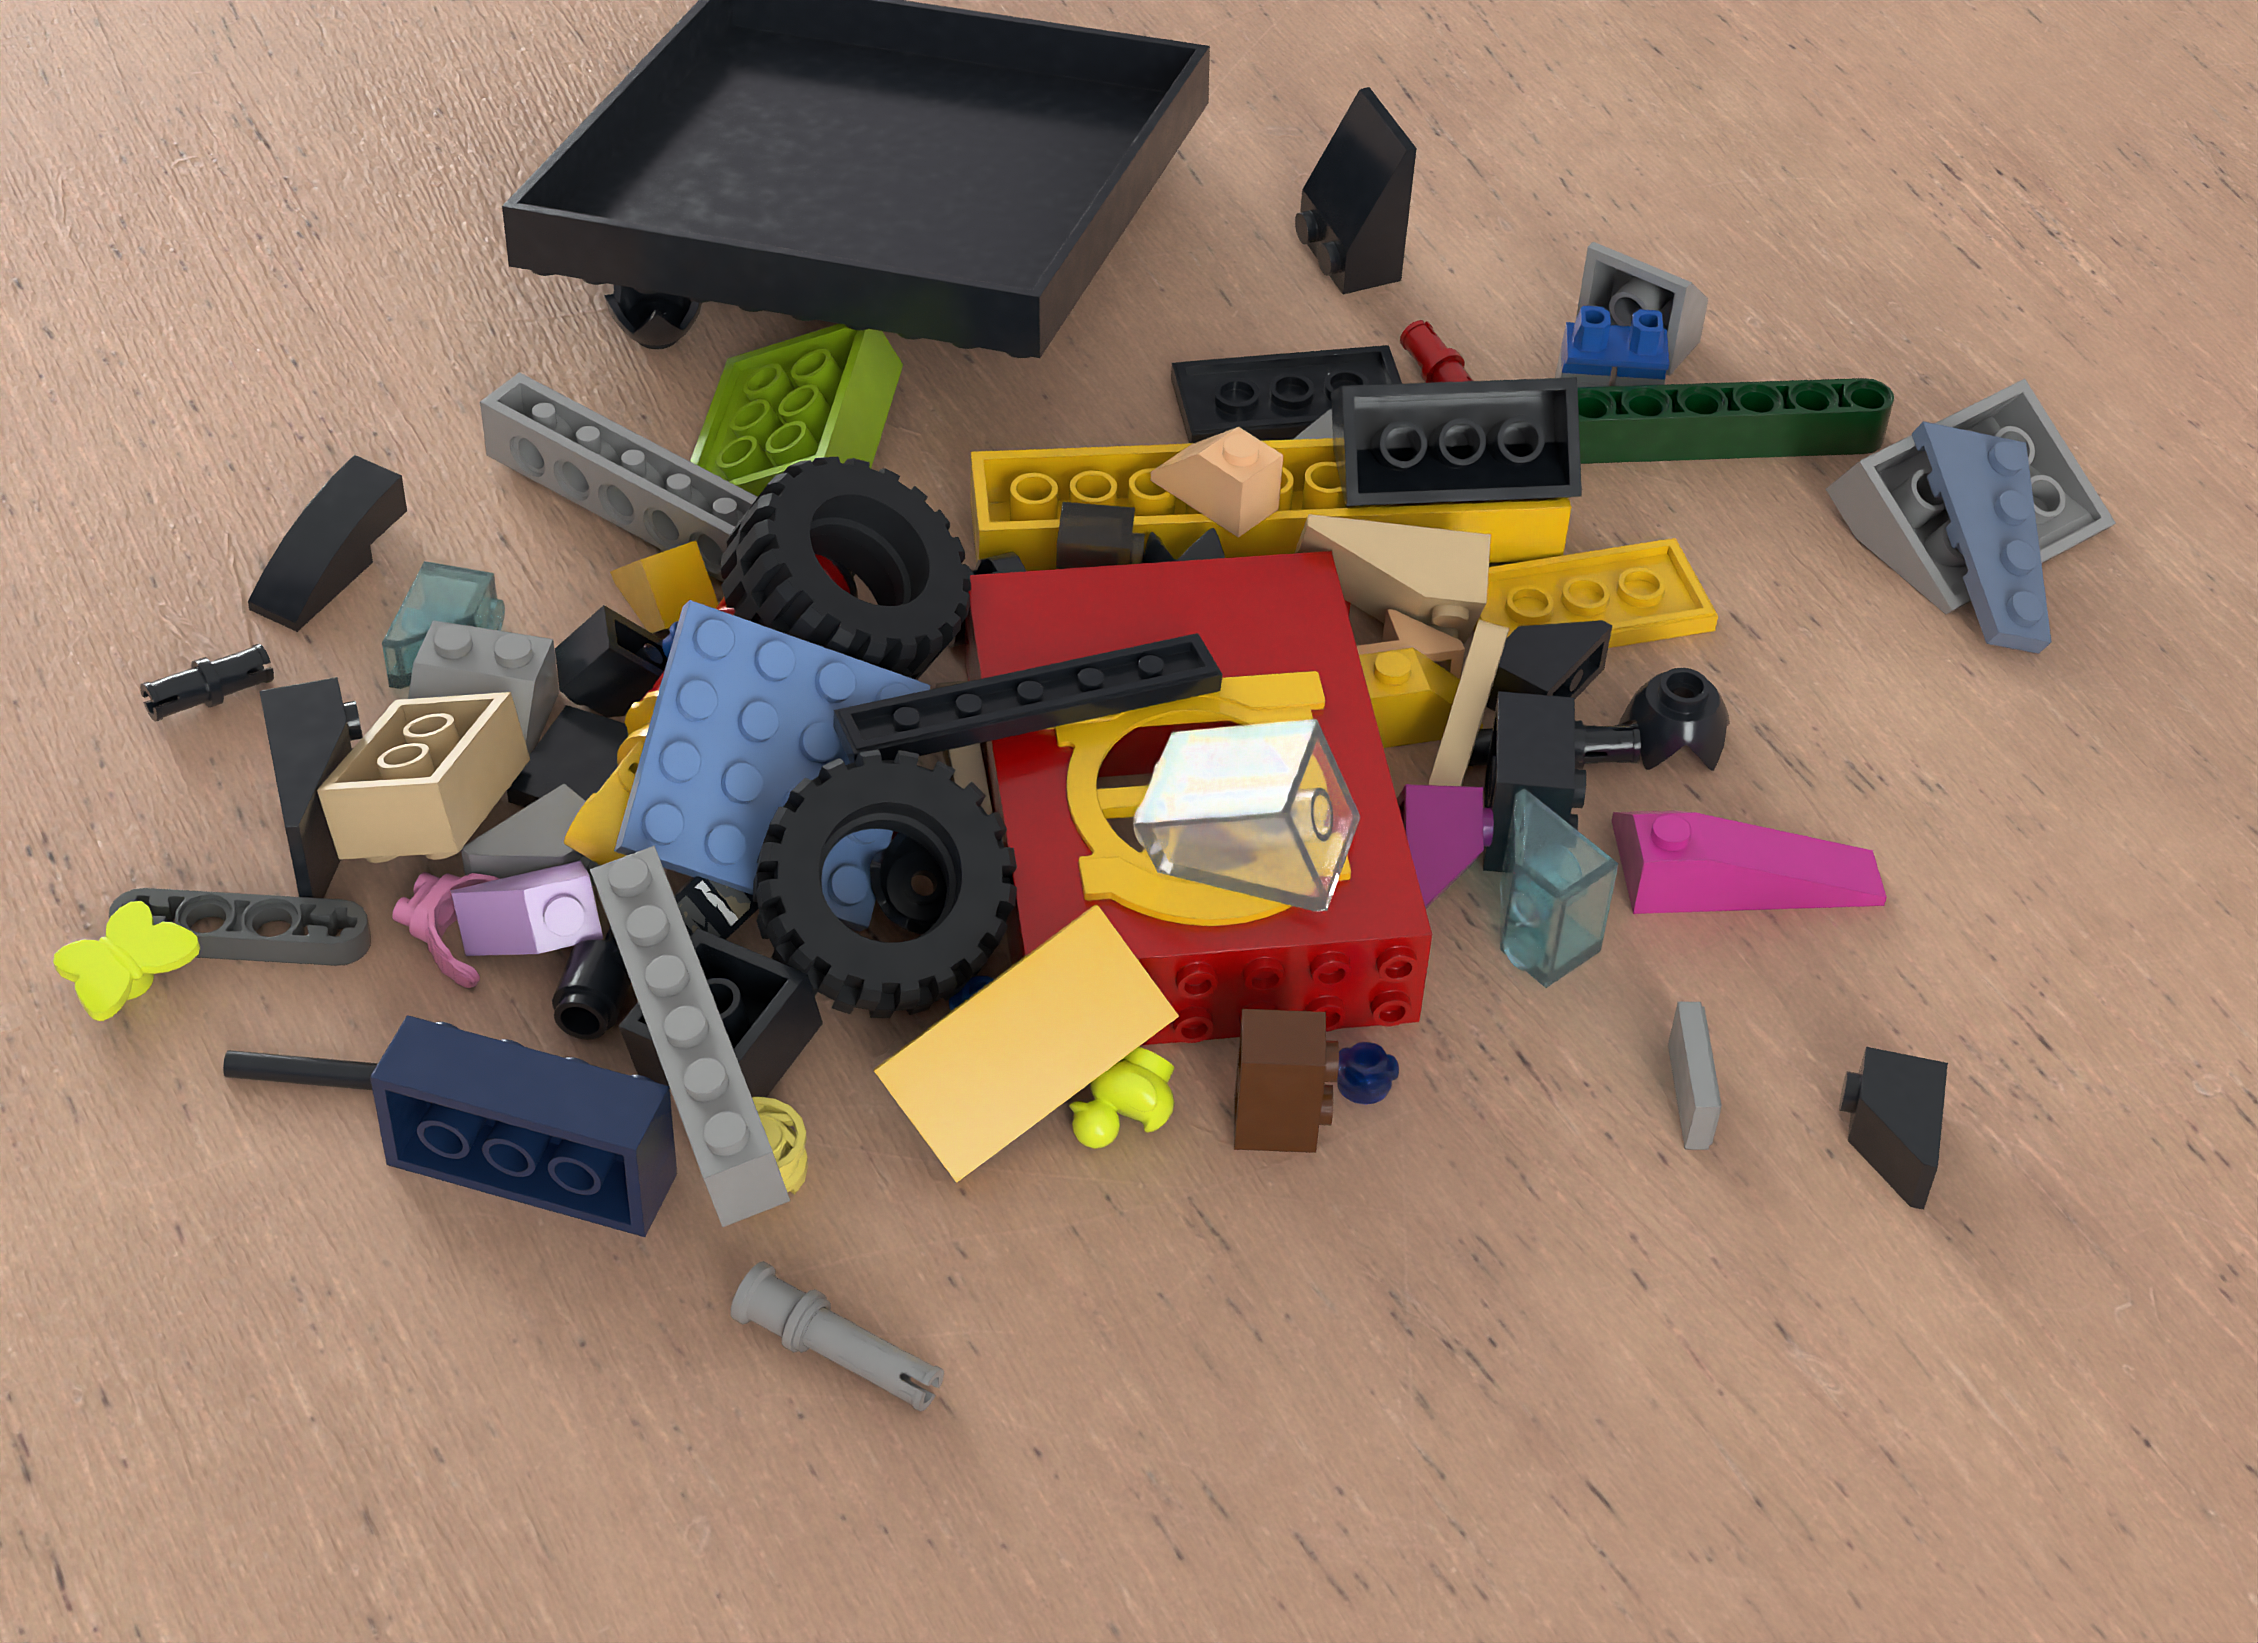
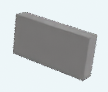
M1678 1002L1669 1037L1668 1049L1685 1150H1709V1146L1713 1143L1722 1105L1705 1007H1702L1701 1002Z

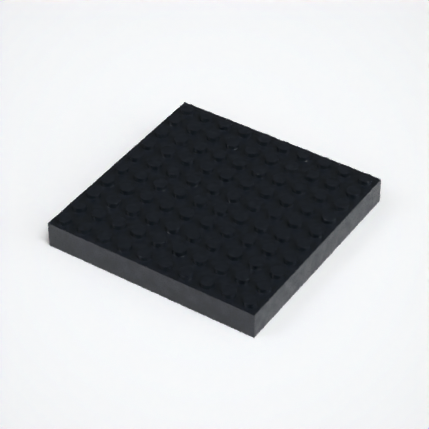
M698 0L504 203L502 212L509 267L531 270L533 273L541 276L556 274L579 278L593 285L608 283L631 287L645 294L660 292L683 296L697 303L712 301L735 305L749 312L764 310L791 315L793 318L801 321L821 320L844 324L847 328L853 330L873 329L896 333L905 339L925 338L952 343L954 346L962 349L983 348L1006 352L1014 358H1041L1208 105L1210 46L906 0Z

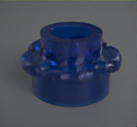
M1359 1042L1351 1048H1342L1339 1051L1337 1079L1340 1093L1348 1100L1358 1104H1374L1383 1100L1392 1087V1080H1396L1399 1076V1064L1396 1058L1391 1054H1386L1382 1046L1371 1042Z

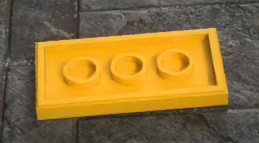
M1671 538L1489 567L1487 603L1473 631L1475 633L1479 620L1509 628L1507 637L1518 626L1603 620L1612 625L1608 648L1712 632L1716 629L1718 615L1677 539Z
M1094 905L875 1067L873 1071L957 1183L1178 1018L1179 1015L1100 907Z

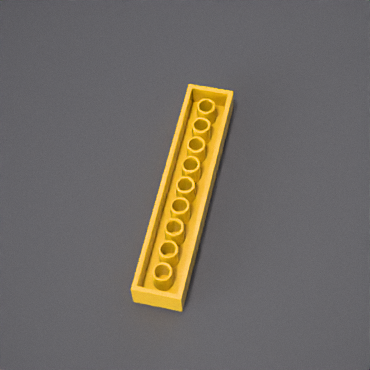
M1333 438L1269 440L1262 442L1283 454L1279 509L1246 533L1237 537L1151 481L1152 470L1194 443L971 452L970 506L976 564L978 560L1013 551L1020 558L1026 571L1143 564L1150 532L1161 538L1167 550L1177 560L1211 528H1214L1218 534L1225 558L1295 553L1308 514L1491 534L1489 563L1524 562L1562 556L1564 554L1572 508L1569 498L1345 506L1333 451Z

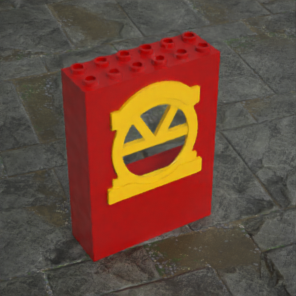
M1332 551L970 575L971 590L968 593L970 594L971 604L965 619V667L968 682L1199 633L1223 674L1221 691L980 743L992 812L1000 814L1007 828L1002 841L1004 847L1014 848L1017 869L1011 876V884L1017 887L1015 907L1009 914L1006 922L1008 925L1006 934L1011 966L1088 909L1098 905L1179 1015L1178 1018L1140 1046L1178 1042L1197 1043L1203 1040L1240 1037L1242 1009L1325 1012L1326 1032L1335 1029L1380 1025L1391 1027L1420 1021L1433 934ZM1287 763H1289L1294 772L1293 775L1097 789L1096 787L1097 778ZM1300 804L1296 821L1283 841H1276L1242 810L1245 808ZM1196 812H1204L1255 860L1240 867L1219 871L1185 870L1167 865ZM1163 815L1142 852H1137L1124 842L1106 820Z

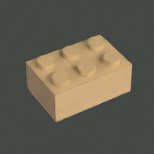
M511 692L395 700L317 789L338 858H366L368 862L381 863L398 856L425 855L428 859L438 860L459 853L530 761Z

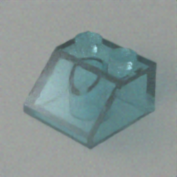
M1525 788L1515 794L1500 882V950L1507 955L1510 962L1516 968L1526 971L1547 988L1601 951L1619 863Z

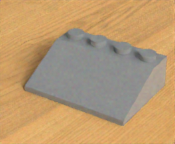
M2026 379L1934 423L2026 442L2041 563L2054 558L2116 524ZM1910 435L1860 460L1827 487L1826 491L1855 538L1943 613L1948 614L1971 602L1963 576L1968 572V568L1963 555L1957 548H1952L1945 527L1951 520L1943 498L1934 497L1927 475L1932 471V467L1926 451L1917 450L1913 436Z

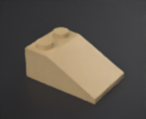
M1308 514L1295 553L1332 551L1344 600L1351 602V604L1382 623L1385 622L1386 610L1392 609L1457 638L1462 643H1466L1487 603L1491 534Z

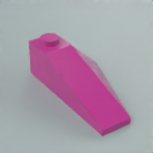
M1677 810L1613 812L1611 821L1633 914L1884 906L1887 896L1873 850L1695 812Z

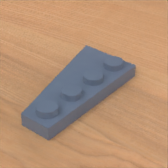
M1923 421L1914 430L1912 436L1917 450L1926 451L1932 467V471L1927 475L1934 497L1943 498L1951 522L1945 529L1952 548H1957L1965 559L1968 572L1963 576L1986 644L2039 654L2052 641L2026 442Z

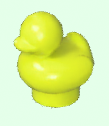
M1137 1047L1090 1083L1094 1100L1088 1103L1076 1101L1069 1104L1074 1113L1072 1122L1073 1133L1078 1141L1093 1149L1103 1148L1112 1143L1118 1136L1120 1129L1117 1113L1141 1122L1144 1126V1131L1147 1133L1163 1126L1173 1113L1175 1104L1172 1090L1167 1084L1175 1069L1174 1066L1156 1053L1142 1047Z

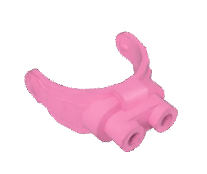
M423 872L415 882L414 896L411 899L402 897L396 903L392 914L393 920L408 926L411 936L428 944V950L432 953L435 963L443 974L465 988L475 987L480 981L478 972L468 964L455 959L441 940L447 927L457 920L450 890L498 880L499 878L477 873L461 878L448 873L439 878Z

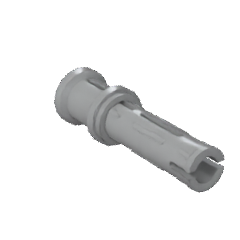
M764 1261L757 1263L751 1268L736 1291L730 1309L733 1320L742 1325L753 1321L780 1336L784 1348L793 1353L798 1351L801 1353L806 1352L810 1348L913 1405L914 1409L920 1412L924 1411L931 1404L936 1395L913 1383L911 1377L927 1386L931 1384L936 1388H940L944 1377V1370L942 1368L932 1366L850 1320L832 1312L831 1303L823 1293L816 1289L810 1290L807 1293L777 1278L775 1268Z

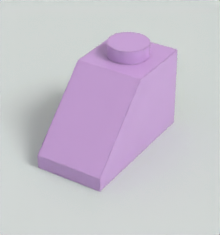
M581 860L450 890L466 956L540 954L574 946L586 940L603 939L590 875Z

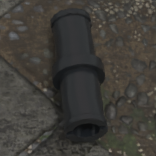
M255 644L251 648L214 661H210L207 657L194 660L191 663L190 669L152 682L142 683L140 685V692L142 697H150L151 700L143 703L149 716L155 722L162 720L163 717L203 703L208 707L222 704L226 695L263 682L273 681L274 672L271 667L264 669V664L271 663L270 658L261 644Z

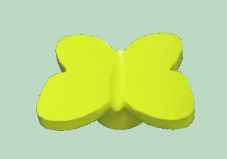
M135 901L120 907L110 917L106 924L105 937H101L99 941L84 939L63 946L54 954L53 964L61 977L75 982L77 997L87 1014L94 1020L104 1021L113 1017L127 1000L144 994L151 987L154 974L169 972L191 962L199 954L200 945L197 936L192 931L178 924L161 922L154 925L149 906L143 901Z

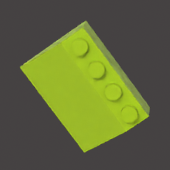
M836 324L730 357L726 361L690 462L757 497L776 474H782L788 466L800 461L811 460L813 462L815 458L839 457L840 462L845 463L847 459L855 458L870 462L871 469L903 363L882 331L873 329L853 330L847 328L844 324Z

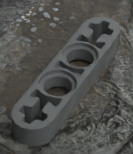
M139 888L121 894L113 901L109 908L110 919L120 907L127 903L143 901L150 908L154 925L161 922L174 923L175 919L176 924L192 931L197 936L200 951L195 958L339 966L358 961L367 954L371 946V934L366 912L357 903L343 899ZM205 917H217L225 921L220 928L212 932L199 933L191 930L194 923ZM270 921H284L291 925L286 932L278 936L266 937L256 933L258 928ZM305 926H307V929H308V935H306V936H305V928H304ZM339 929H343V930L341 931V935H340V936H336L337 933H338V930H339Z

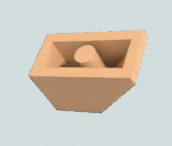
M1236 427L1191 444L1152 470L1151 481L1235 536L1240 537L1279 509L1283 454L1240 427Z

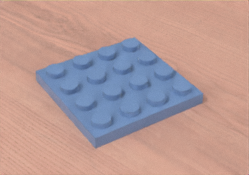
M689 600L682 607L614 851L628 856L655 846L664 868L691 877L699 876L753 895V881L758 865L756 862L769 824L778 807L785 805L791 790L804 778L813 780L818 777L823 765L838 758L842 759L845 765L851 764L833 727L834 710L930 690L931 685ZM868 829L851 833L843 837L832 848L824 862L821 879L824 898L834 915L850 929L861 932L869 928L876 901L871 888L870 864L876 853L890 845L893 834L891 830Z

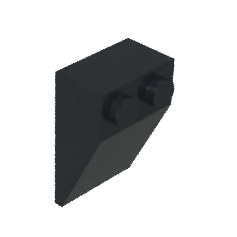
M1370 87L1359 89L1304 185L1301 209L1295 216V228L1299 240L1302 244L1308 245L1318 259L1323 274L1331 277L1343 295L1399 282L1402 279L1417 148Z
M338 677L259 691L299 897L324 898L341 861L338 858L317 789L353 749L350 741L363 738L356 701L343 703Z

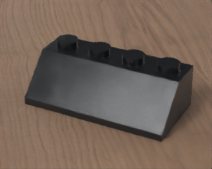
M1577 377L1341 386L1331 392L1333 451L1345 506L1582 497Z

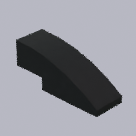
M354 455L309 502L286 533L248 600L249 610L298 632L373 563L370 545L407 512L402 475Z

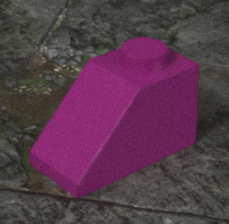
M1406 784L1397 797L1426 909L1472 866L1483 852L1484 846L1489 847L1492 843L1494 828L1493 811L1491 808H1483V787Z

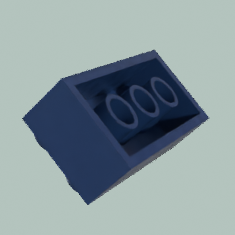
M409 1015L404 1019L370 1076L386 1165L641 1237H646L677 1176L670 1088L667 1085L656 1083L645 1076L622 1074L590 1065L579 1058L556 1056L524 1047L513 1040H497L461 1030L450 1023L431 1022Z

